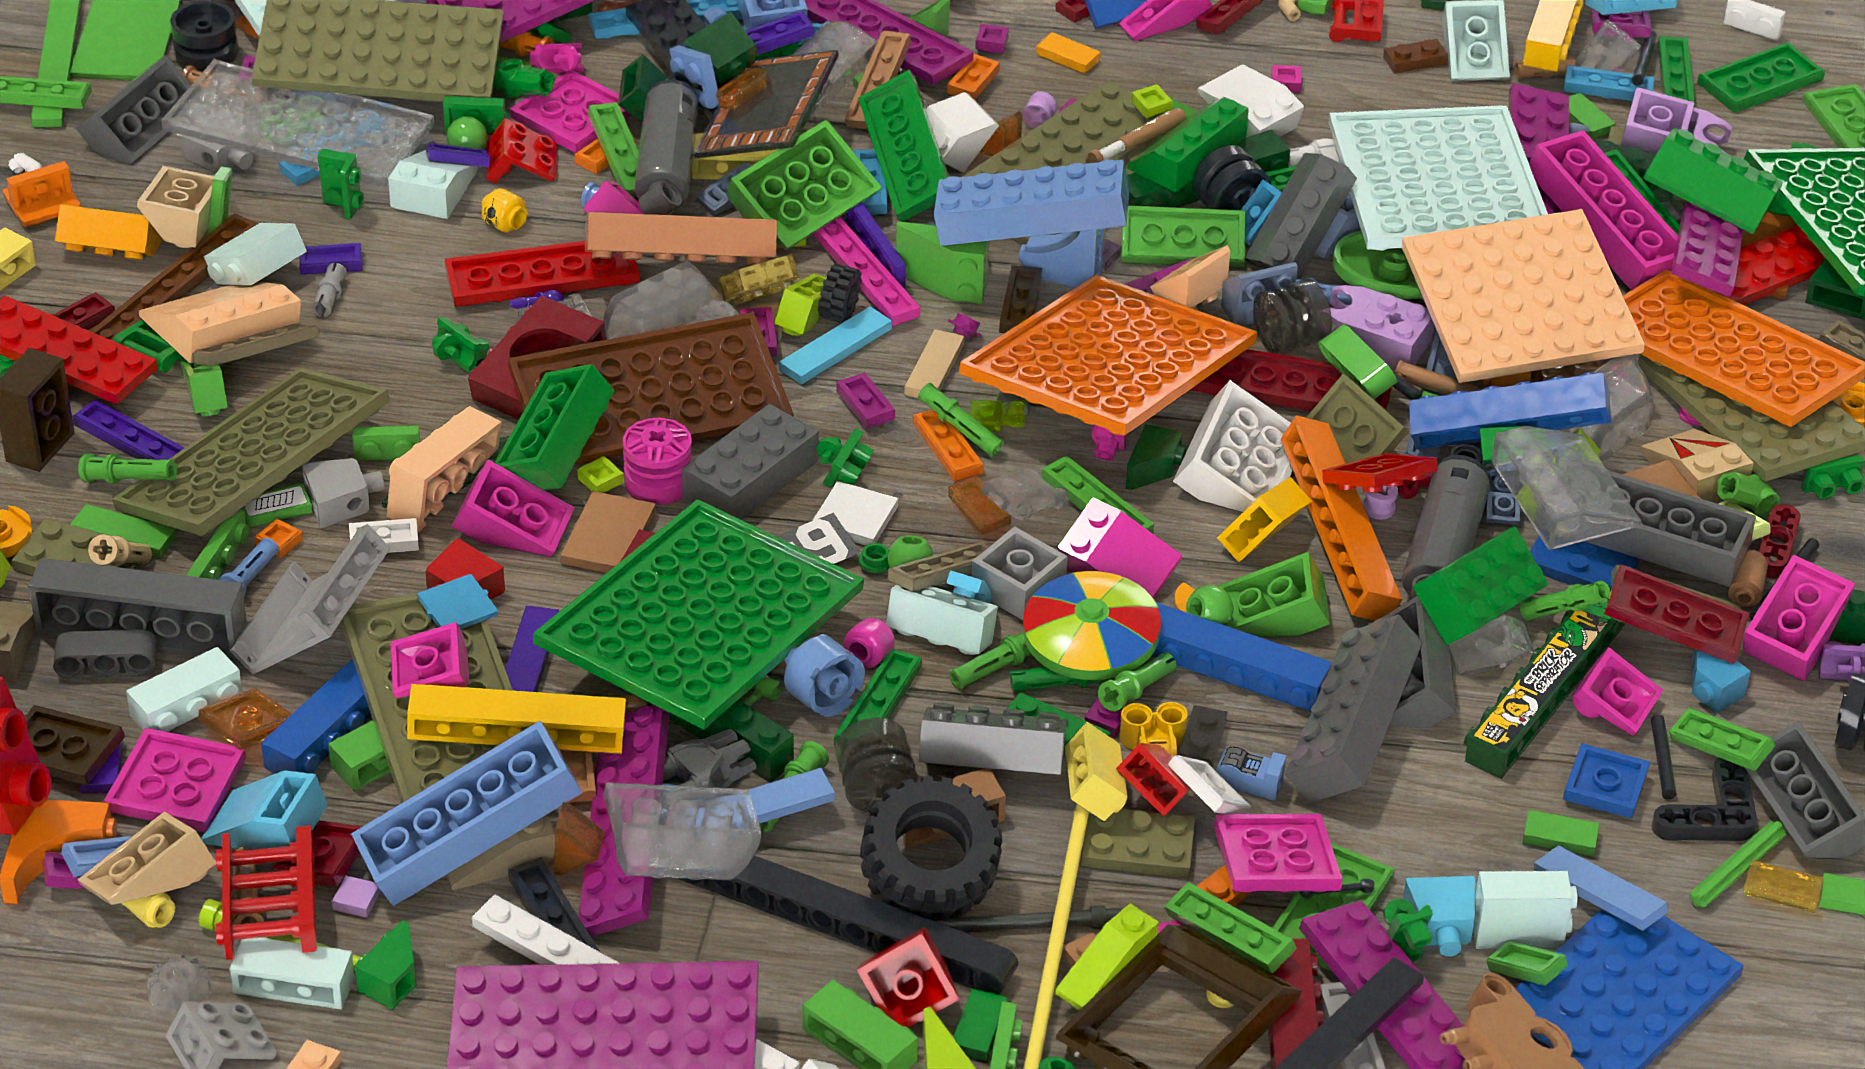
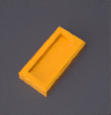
M1053 32L1036 46L1037 55L1083 74L1100 61V51Z

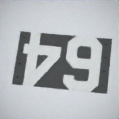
M834 513L776 536L832 564L861 553Z

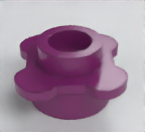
M957 313L955 320L948 319L947 321L955 326L953 329L954 333L963 335L967 339H970L972 334L977 337L981 336L977 332L980 323L970 317Z

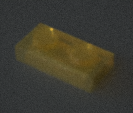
M1752 860L1743 895L1815 913L1824 878Z

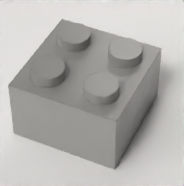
M1014 526L972 561V577L981 579L988 584L993 604L1023 620L1025 607L1032 595L1049 581L1066 575L1068 556Z

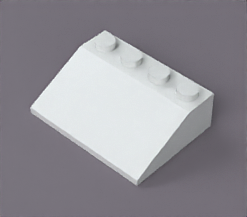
M1230 380L1209 402L1173 482L1201 501L1244 512L1259 496L1291 476L1293 469L1281 442V437L1291 423Z

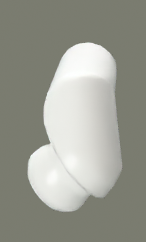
M24 153L15 154L14 158L9 161L10 169H15L16 174H20L23 170L29 172L42 168L39 162Z

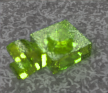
M971 400L969 414L988 430L1001 432V425L1014 428L1024 427L1025 415L1016 414H1024L1025 403L1013 401L1006 407H1003V401Z

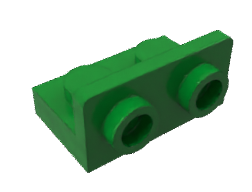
M444 96L445 132H447L448 127L460 117H473L485 126L488 135H493L503 119L508 118L503 98Z
M322 148L317 157L323 203L344 206L345 218L352 219L357 209H361L364 202V193L360 190L361 169L357 165L356 154Z

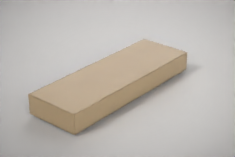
M934 329L905 385L904 395L918 398L919 392L930 382L941 391L964 346L965 336Z

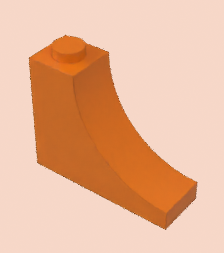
M46 800L42 806L35 807L18 833L11 836L0 872L3 903H19L27 886L43 872L42 862L45 851L61 853L63 843L116 838L117 820L116 818H111L109 803Z

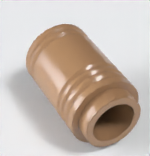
M1748 550L1735 579L1731 587H1729V598L1733 603L1739 604V606L1752 607L1757 605L1762 599L1768 563L1759 551Z

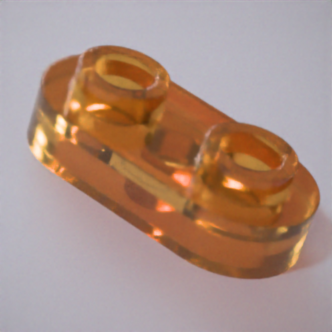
M764 68L748 70L720 88L716 93L720 107L735 111L743 107L746 101L759 95L761 91L764 93L771 83L767 70Z

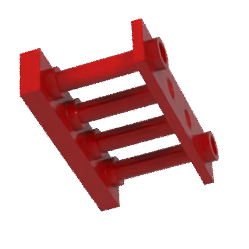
M311 825L296 827V842H290V846L232 852L230 834H222V849L215 850L217 871H222V922L215 923L217 946L224 945L226 960L234 959V940L293 934V938L300 937L302 953L317 951L315 857ZM291 861V864H297V866H290V870L233 876V866ZM292 885V889L298 888V890L291 891V895L234 900V890ZM292 910L293 913H298V915L291 916L290 920L234 925V915Z

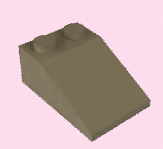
M0 601V677H4V680L16 681L36 632L31 604Z
M548 815L543 816L448 873L446 876L452 891L507 877L509 869L540 858L543 859L546 866L557 864L556 834Z

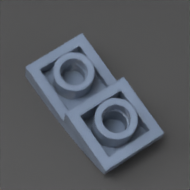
M1489 472L1491 485L1485 503L1486 522L1519 525L1520 501L1518 498L1520 497V475Z

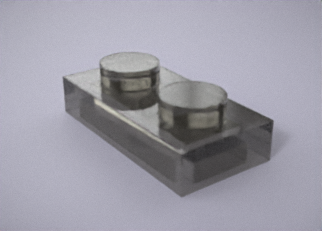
M1194 705L1179 750V756L1205 761L1213 768L1227 723L1228 712Z

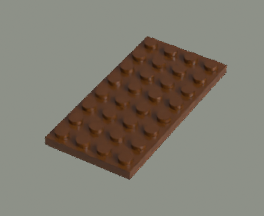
M754 312L508 359V368L523 411L546 372L593 364L615 390L608 402L607 409L602 413L595 426L594 433L588 438L580 458L574 465L595 461L603 456L611 458L623 455V436L626 430L636 422L648 418L675 420L684 425L691 433V440L696 441L729 434L769 403L791 416L794 415Z

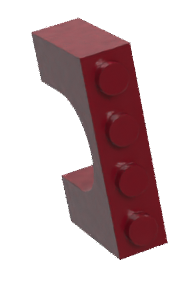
M541 295L533 305L526 309L521 319L508 329L504 338L490 349L487 357L479 366L470 372L468 382L472 400L519 420L524 411L508 368V359L543 350H554L607 340L604 322Z

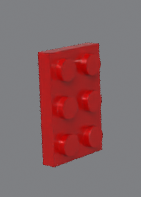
M1383 453L1322 470L1323 483L1337 484V489L1339 490L1355 489L1358 486L1362 487L1363 492H1379L1383 490V486H1401L1404 484V480L1424 479V474L1438 471L1437 458Z

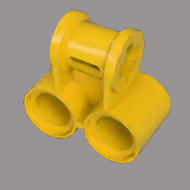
M1176 702L1161 704L1157 708V712H1152L1148 706L1140 703L1129 704L1123 708L1121 713L1119 740L1124 747L1134 750L1139 743L1156 744L1162 746L1172 757L1177 756V748L1185 742L1188 712L1183 705Z

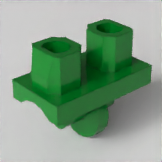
M446 317L438 318V332L433 337L431 345L434 355L440 360L450 359L465 371L471 372L476 367L477 361L484 360L487 357L489 343L483 338L475 339L470 335L468 327L462 323L455 324Z
M855 428L844 446H842L841 440L838 437H825L818 442L816 452L820 457V462L832 464L831 470L822 484L829 488L832 487L836 480L850 485L855 484L862 469L849 463L848 460L864 469L874 452V449L860 442L864 432Z
M1854 455L1809 467L1806 469V478L1801 483V489L1804 493L1814 492L1820 500L1831 498L1835 495L1838 487H1844L1850 495L1861 493L1865 482L1861 473L1864 459L1861 455Z
M1393 899L1388 902L1383 913L1385 922L1390 926L1386 933L1391 940L1398 944L1411 962L1418 961L1424 955L1422 947L1431 943L1433 935L1428 927L1433 912L1430 906L1426 905L1416 913L1413 905L1407 900Z

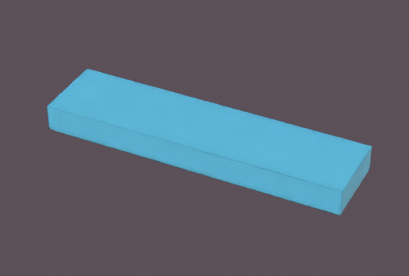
M869 306L779 361V370L802 385L892 329V320Z

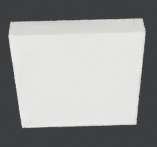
M837 481L812 521L834 513L853 542L866 546L878 541L898 508V498Z
M1175 755L1167 764L1214 812L1221 814H1248L1251 811V805L1207 762Z

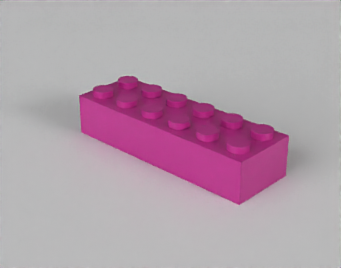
M1584 130L1536 145L1529 162L1536 183L1562 212L1583 210L1607 264L1630 290L1635 289L1666 269L1672 271L1678 235Z

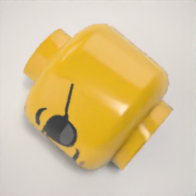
M498 188L493 190L482 201L481 213L483 220L501 232L505 233L520 229L527 219L525 201L507 189Z

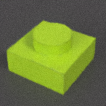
M1158 84L1134 91L1131 96V102L1145 118L1172 110L1173 101Z
M605 456L577 469L578 479L591 491L604 493L624 483L623 472Z

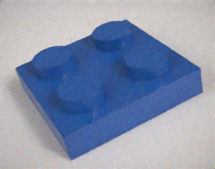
M1581 743L1565 787L1563 800L1633 818L1649 770L1650 761Z

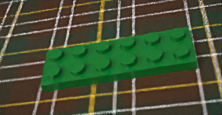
M908 70L858 97L896 216L901 222L935 205L939 180L949 177L916 79L912 72Z

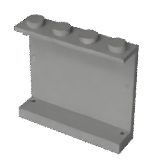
M366 524L357 530L328 573L312 580L295 561L292 562L229 651L254 675L329 638L386 556L390 547Z

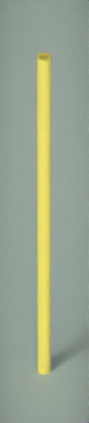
M1079 804L1075 808L1024 1069H1038L1041 1062L1089 811Z

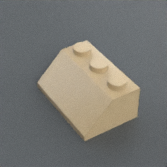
M163 166L139 198L137 207L164 241L174 243L181 248L196 247L208 229L212 180L214 176Z

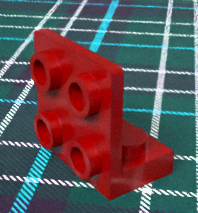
M504 118L487 142V152L490 160L489 167H486V179L497 184L503 174L507 175L514 164L553 182L556 178L557 143L546 135H540L526 128L521 123Z

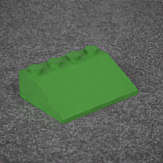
M826 119L731 178L726 196L746 219L777 220L776 243L787 251L851 210L854 206L881 191L882 186Z

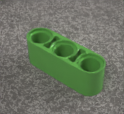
M1343 324L1318 342V346L1326 359L1341 374L1344 373L1373 399H1376L1397 383V378L1390 367L1346 324Z

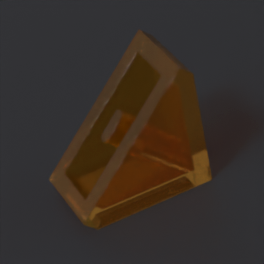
M1020 111L996 122L999 127L980 150V153L992 157L1022 137L1023 115Z
M565 802L562 804L555 830V875H564L598 861L605 834L603 829L573 805Z

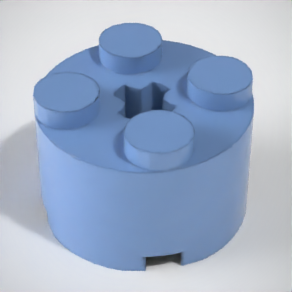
M826 634L811 638L800 647L792 648L785 658L787 667L784 683L787 691L810 710L822 716L831 717L846 710L854 701L850 697L857 688L860 691L865 679L863 663L854 654Z

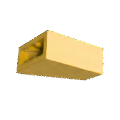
M1289 477L1259 496L1217 539L1238 562H1241L1288 525L1312 500Z

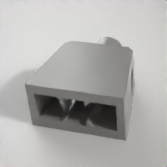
M225 110L218 112L180 134L182 157L217 173L221 166L232 168L235 165L245 170L253 163L248 131Z
M353 458L311 462L302 466L304 487L320 528H325L367 513L370 509L368 494L385 490L381 471L362 474L357 460Z

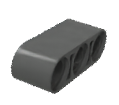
M141 629L66 632L59 635L56 639L53 669L59 676L64 678L147 675L155 668L157 638L152 632Z

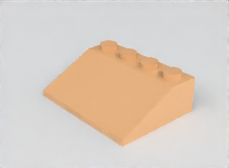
M257 281L251 286L228 285L139 310V317L189 363H194L192 353L196 350L298 323L301 300L285 285Z

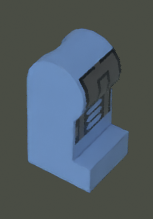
M1232 746L1223 751L1216 772L1234 790L1276 802L1284 781L1287 755L1273 752L1271 758L1249 754L1242 748Z

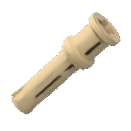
M106 534L94 537L88 548L91 560L99 565L146 564L152 557V550L149 545L127 542L123 537ZM136 551H139V552H141L142 554H141V555H136Z

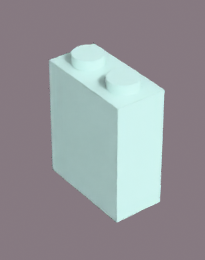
M259 223L205 255L204 258L208 265V274L216 284L251 286L307 251L295 224Z
M1568 871L1479 872L1473 927L1476 949H1499L1508 941L1536 948H1560L1565 942L1566 933L1572 932V914L1570 910L1577 906V890L1575 886H1570Z

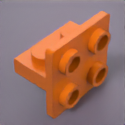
M65 161L6 178L8 188L2 190L4 198L24 227L38 225L41 222L57 218L59 216L60 204L81 207L79 200L72 191L70 171Z

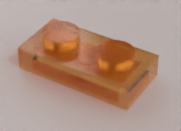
M977 476L948 487V497L982 535L1011 524V513Z

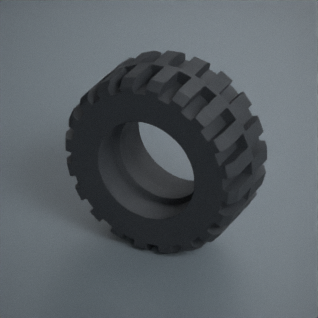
M921 776L920 782L916 783L910 778L900 782L899 790L896 787H890L883 793L882 800H876L871 807L870 815L866 818L860 847L861 870L863 877L869 878L868 887L873 895L881 893V902L896 906L899 909L926 919H931L934 916L952 918L953 912L956 911L958 915L962 916L971 911L972 903L975 905L980 904L986 897L987 889H991L994 883L1002 853V830L997 827L999 820L993 810L986 811L988 802L982 795L974 797L972 795L973 788L962 783L961 787L953 785V779L942 777V781H933V776ZM917 828H936L954 837L962 847L965 857L960 863L951 868L927 870L914 865L906 859L897 845V840L905 833Z

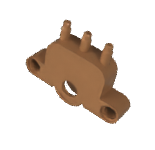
M1487 973L1483 976L1466 1006L1470 1014L1463 1026L1443 1032L1440 1036V1041L1443 1044L1456 1045L1459 1052L1466 1059L1463 1062L1464 1069H1584L1575 1058L1570 1057L1573 1050L1567 1035L1550 1021L1534 1016L1535 1011L1505 978L1494 973ZM1536 1032L1544 1035L1552 1042L1554 1048L1542 1047L1533 1040L1530 1033Z

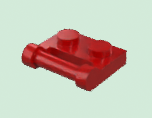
M1333 0L1332 10L1334 11L1333 25L1329 30L1330 39L1335 42H1341L1345 38L1360 39L1367 42L1380 41L1384 0ZM1348 10L1354 11L1353 24H1345V14Z

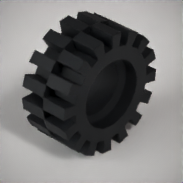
M834 263L826 274L827 279H824L823 282L824 287L820 292L821 299L818 303L820 306L818 313H820L819 316L821 318L843 323L852 317V312L856 309L855 304L858 303V294L861 292L862 273L859 269Z

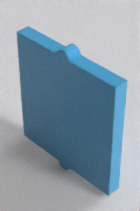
M472 574L417 593L418 600L427 611V618L433 619L438 627L457 622L460 629L498 616V610L489 599L488 591L481 588Z

